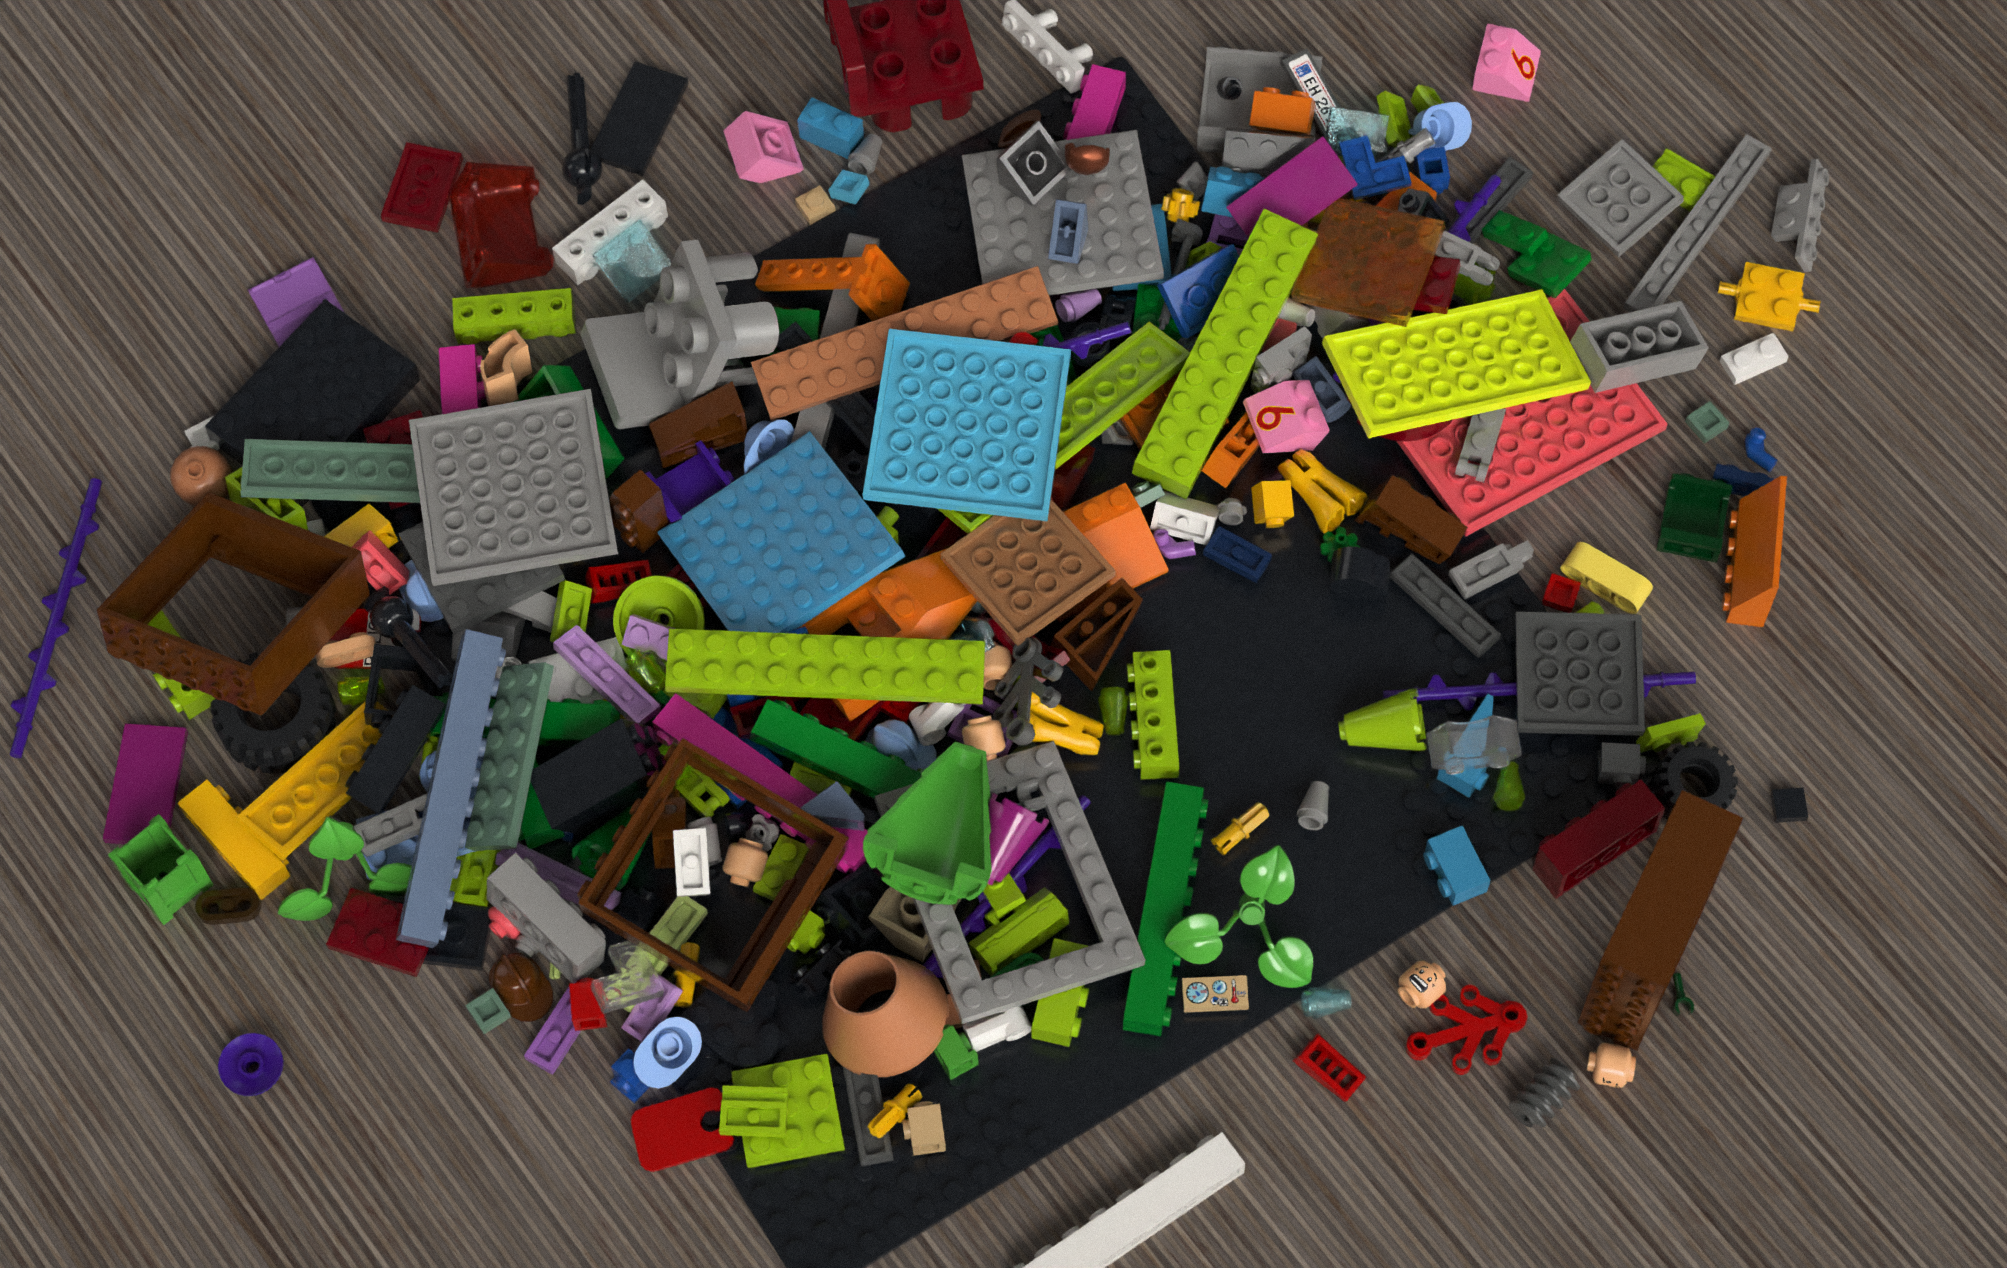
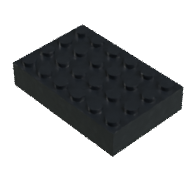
M324 299L205 425L210 440L215 441L221 450L242 465L245 439L363 443L366 439L363 429L381 423L420 381L414 362ZM310 499L293 500L303 507Z

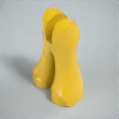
M1303 449L1293 454L1294 462L1287 459L1278 466V470L1284 479L1291 481V486L1310 507L1320 530L1324 534L1334 531L1344 520V514L1347 516L1356 514L1368 499L1365 492L1333 474L1316 457Z
M1032 692L1030 723L1035 730V737L1032 742L1049 743L1054 741L1056 746L1067 748L1081 755L1098 754L1100 747L1098 738L1102 737L1104 729L1102 723L1060 704L1055 708H1048L1040 702V697Z

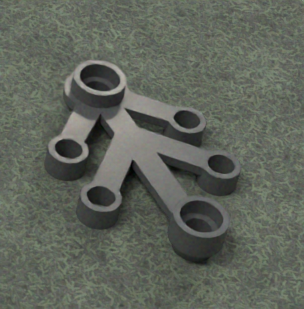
M1027 637L1026 641L1019 646L1015 644L1013 657L1016 661L1003 680L997 683L994 690L995 695L1004 700V702L994 711L992 720H998L1002 728L1007 727V738L1017 745H1028L1035 737V730L1030 723L1032 692L1040 697V702L1048 708H1055L1061 700V693L1053 687H1046L1033 676L1034 665L1042 669V675L1052 682L1057 681L1063 673L1062 665L1054 660H1048L1041 654L1042 644L1033 637ZM1021 673L1019 681L1016 683V685H1014V681ZM1018 702V715L1013 719L1014 714L1011 710Z

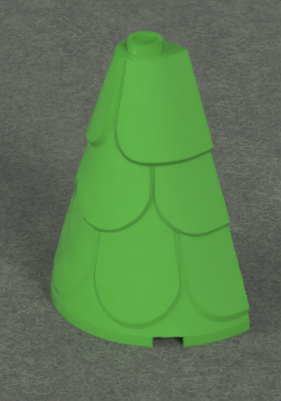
M955 741L921 773L920 779L897 799L896 803L868 829V833L863 840L865 858L871 868L876 867L883 874L881 880L893 889L920 901L943 905L956 904L957 900L962 898L970 901L984 891L992 872L989 840L991 828L988 809L990 788L986 751Z

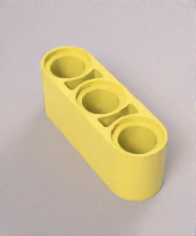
M1577 542L1560 567L1562 573L1567 578L1581 582L1582 587L1630 614H1636L1653 590V585L1647 578L1585 542Z

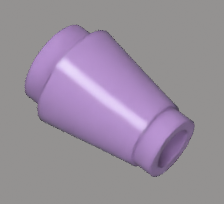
M1097 289L1063 294L1055 303L1056 310L1062 321L1075 322L1097 305H1100L1102 298Z

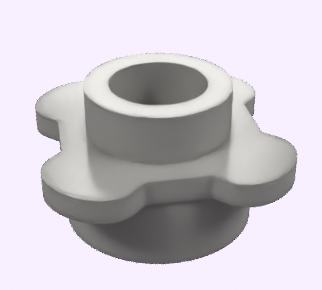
M756 814L752 818L753 824L750 830L746 831L745 837L747 840L763 844L762 850L769 851L772 848V843L778 838L779 827L773 820L765 819L762 814Z

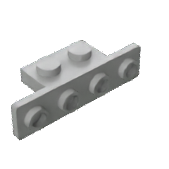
M1818 158L1811 159L1807 183L1779 186L1771 233L1775 242L1798 240L1795 259L1804 272L1812 271L1813 261L1817 257L1816 240L1817 236L1821 233L1820 216L1821 211L1825 208V186L1829 184L1828 170L1822 166Z

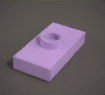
M655 973L621 1028L642 1042L659 1023L666 1019L683 990Z

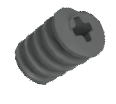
M1551 1057L1550 1063L1543 1066L1542 1073H1537L1533 1078L1534 1082H1528L1525 1086V1091H1520L1517 1094V1100L1511 1101L1508 1106L1512 1114L1525 1126L1532 1128L1536 1124L1544 1128L1546 1122L1542 1115L1553 1118L1555 1114L1550 1107L1554 1106L1557 1109H1562L1563 1104L1559 1097L1570 1100L1572 1095L1567 1088L1578 1091L1580 1085L1575 1080L1574 1074L1565 1064Z

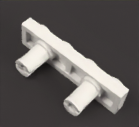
M1016 0L1006 2L1002 19L1004 28L1070 93L1080 90L1085 69L1081 64L1092 60L1093 52L1091 47L1087 43H1083L1076 48L1066 50L1046 30L1057 25L1058 18L1054 10L1047 9L1042 13L1031 16Z

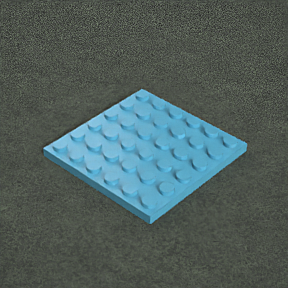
M889 329L863 489V500L1048 521L1071 349Z

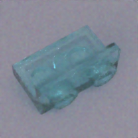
M1330 106L1325 139L1332 145L1333 150L1340 151L1339 142L1368 135L1373 156H1377L1378 152L1386 153L1387 146L1384 143L1389 115Z

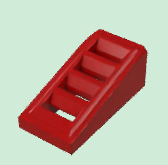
M648 560L589 567L585 580L587 587L592 588L591 603L618 599L626 588L636 582L635 571H639L641 579L652 576ZM623 574H627L629 584L624 583ZM611 577L615 578L616 586H612ZM599 580H602V583H603V587H602V588L600 587Z
M1319 1034L1312 1037L1293 1059V1062L1304 1072L1344 1102L1352 1096L1366 1079L1364 1074ZM1317 1050L1320 1054L1312 1061L1309 1057ZM1328 1058L1331 1062L1322 1070L1319 1066ZM1338 1066L1342 1070L1332 1079L1329 1075ZM1349 1074L1353 1078L1342 1088L1339 1084Z

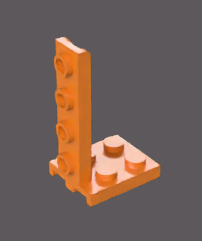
M865 244L861 257L764 260L755 286L761 291L850 289L848 295L871 321L901 312L910 285L908 280L876 244Z

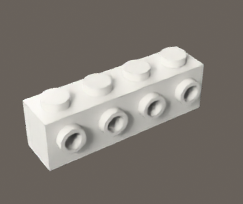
M641 180L552 248L555 263L577 285L585 280H590L600 268L607 263L615 261L621 252L629 246L639 243L646 233L653 228L660 227L668 217L666 202L644 180Z

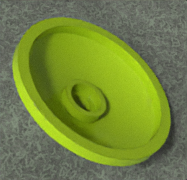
M648 576L634 582L621 594L614 610L613 626L619 645L631 659L651 668H666L667 660L621 645L630 615L635 614L662 624L660 617L662 614H665L669 618L667 626L676 629L705 630V615L699 598L685 583L669 576Z

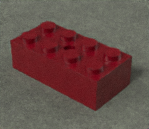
M1642 779L1633 785L1626 783L1616 791L1614 798L1608 802L1605 799L1599 801L1590 809V814L1582 819L1580 816L1575 817L1566 824L1563 832L1557 836L1552 833L1539 843L1540 847L1535 856L1536 860L1533 871L1555 899L1657 832L1665 808Z

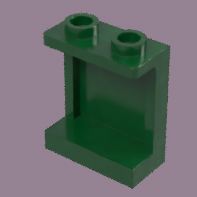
M1673 473L1667 489L1656 551L1717 563L1722 550V536L1733 486L1725 484V482L1718 479L1705 480L1695 478L1688 473Z

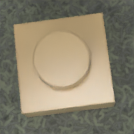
M820 185L795 198L796 206L809 225L836 212L834 204Z

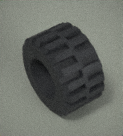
M1694 741L1687 742L1684 746L1680 744L1670 751L1654 770V776L1650 782V786L1654 787L1651 792L1665 808L1663 817L1668 820L1681 791L1688 792L1681 783L1680 773H1691L1699 777L1707 789V797L1699 798L1726 810L1736 796L1737 790L1734 788L1738 785V777H1732L1736 771L1734 765L1729 766L1727 764L1728 756L1726 754L1723 756L1717 753L1719 749L1715 746L1711 749L1707 748V743L1700 742L1695 746Z

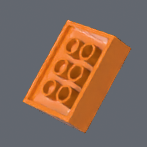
M1779 476L1741 498L1736 511L1731 510L1729 528L1734 529L1733 538H1728L1726 555L1731 556V565H1726L1724 583L1729 584V592H1724L1722 600V611H1727L1726 623L1764 627L1779 588L1787 476Z
M1126 482L1063 512L1116 570V576L1056 619L1060 624L1077 616L1121 578L1133 589L1168 572V567L1142 510Z

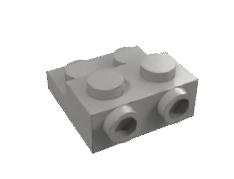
M1305 326L1256 357L1251 380V387L1255 394L1283 381H1290L1292 372L1306 363L1312 334Z

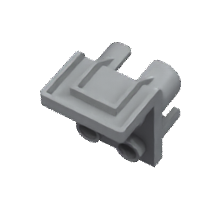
M699 240L681 241L670 267H665L661 270L660 289L654 302L646 304L644 312L589 318L585 321L580 334L616 428L625 429L648 426L657 419L732 381L734 386L757 383L753 368H745L741 360L734 358L766 355L775 350L779 338V325L774 307L769 302L724 306L725 297L728 293L727 286L723 284L716 285L717 282L754 278L758 272V267L750 253L744 252L705 257Z

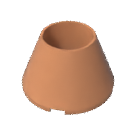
M876 951L856 953L845 959L837 967L831 978L822 1019L825 1043L836 1061L855 1074L861 1075V1073L877 1075L878 1077L901 1074L924 1061L941 1041L946 1017H949L947 995L938 978L928 968L915 961ZM883 990H894L888 1001L881 1007L870 1012L857 1013L862 1003L871 995Z

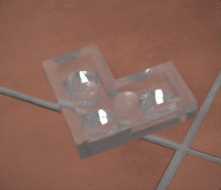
M630 941L610 945L608 954L616 968L617 974L593 980L590 987L603 1014L663 996L664 987L645 950Z

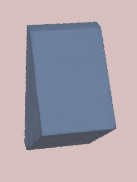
M1056 199L1048 259L1075 264L1079 263L1088 232L1086 203Z
M837 781L801 807L802 810L830 827L861 831L865 829V815Z

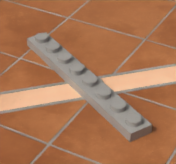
M1747 134L1626 300L1624 304L1625 310L1633 312L1660 306L1665 302L1768 158L1771 147Z

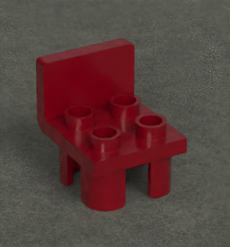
M822 0L825 22L829 25L831 44L837 47L839 53L843 87L845 92L848 93L849 108L853 116L864 117L871 115L874 124L880 129L887 132H900L908 130L912 126L910 106L940 99L942 118L944 120H953L964 116L970 110L973 103V92L984 90L983 76L960 0H882L850 8L847 0Z

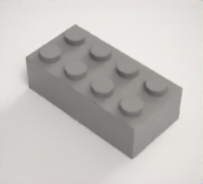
M1682 301L1581 323L1570 341L1591 381L1590 385L1595 393L1694 370L1709 348Z
M515 852L487 877V900L571 983H577L579 979L587 978L604 962L605 934L597 925H589L582 918L581 910L573 902L567 903L560 897V891L557 886L548 879L544 881L537 874L536 866L528 858L522 859Z

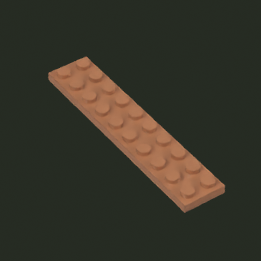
M1036 266L753 361L751 365L770 420L772 421L829 400L879 385L889 329L1007 342L1016 333L1027 332L1030 334L1057 325L1058 319L1039 267Z

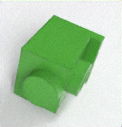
M944 1025L943 1037L935 1048L934 1053L949 1079L952 1080L979 1065L978 1054L975 1049L970 1051L972 1047L963 1032L958 1034L953 1025Z

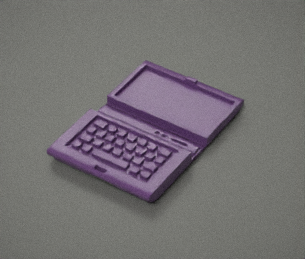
M313 257L248 289L250 296L279 347L324 299L343 311Z

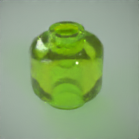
M638 649L624 660L627 664L624 670L651 696L665 686L666 664L653 650L641 653Z

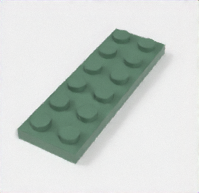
M245 439L241 497L420 503L413 446L410 444Z
M541 662L503 666L483 763L480 768L479 782L474 797L472 815L467 829L465 848L473 851L516 849L554 669L553 665Z

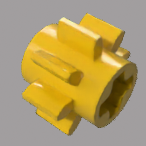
M1175 188L1172 189V194L1164 196L1161 210L1168 211L1167 219L1176 222L1177 219L1189 222L1190 217L1194 218L1195 215H1198L1200 201L1193 200L1194 192Z

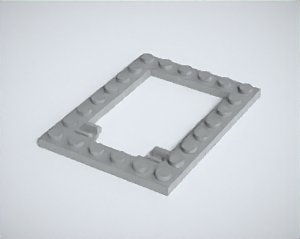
M1054 741L987 761L990 795L992 792L999 794L1005 791L1016 790L1021 806L1031 811L1042 808L1046 809L1101 943L981 980L952 904H933L913 898L961 1024L1145 965L1144 955ZM912 785L876 795L875 804L880 817ZM1038 791L1040 796L1032 799L1030 793Z

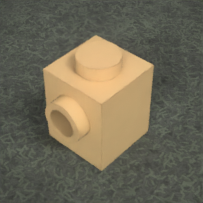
M925 1101L914 1104L913 1108H907L908 1119L902 1120L905 1140L911 1139L913 1155L946 1151L940 1104L933 1105L932 1102Z

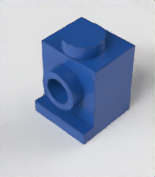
M1445 147L1427 148L1414 157L1413 167L1417 178L1436 191L1437 195L1441 194L1444 189H1448L1450 174Z
M628 1048L611 1066L614 1078L610 1083L635 1104L650 1087L641 1082L636 1075L633 1064L635 1053Z

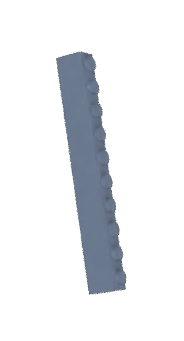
M468 629L461 636L396 940L434 948L439 943V940L444 941L448 922L443 921L445 910H450L452 907L455 893L450 890L452 878L457 879L461 866V860L456 859L459 848H464L468 830L463 829L465 817L470 818L474 805V799L469 798L471 787H476L478 784L480 769L476 768L478 756L483 757L487 739L482 738L484 726H490L493 715V708H488L491 696H496L500 679L495 678L497 666L502 667L506 649L501 648L503 641L501 637Z

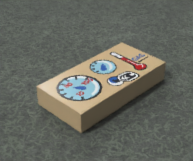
M1247 975L1182 978L1184 1013L1249 1009Z

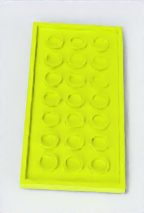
M1543 290L1449 309L1447 314L1430 313L1324 336L1322 342L1368 438L1588 390L1591 384L1583 365Z

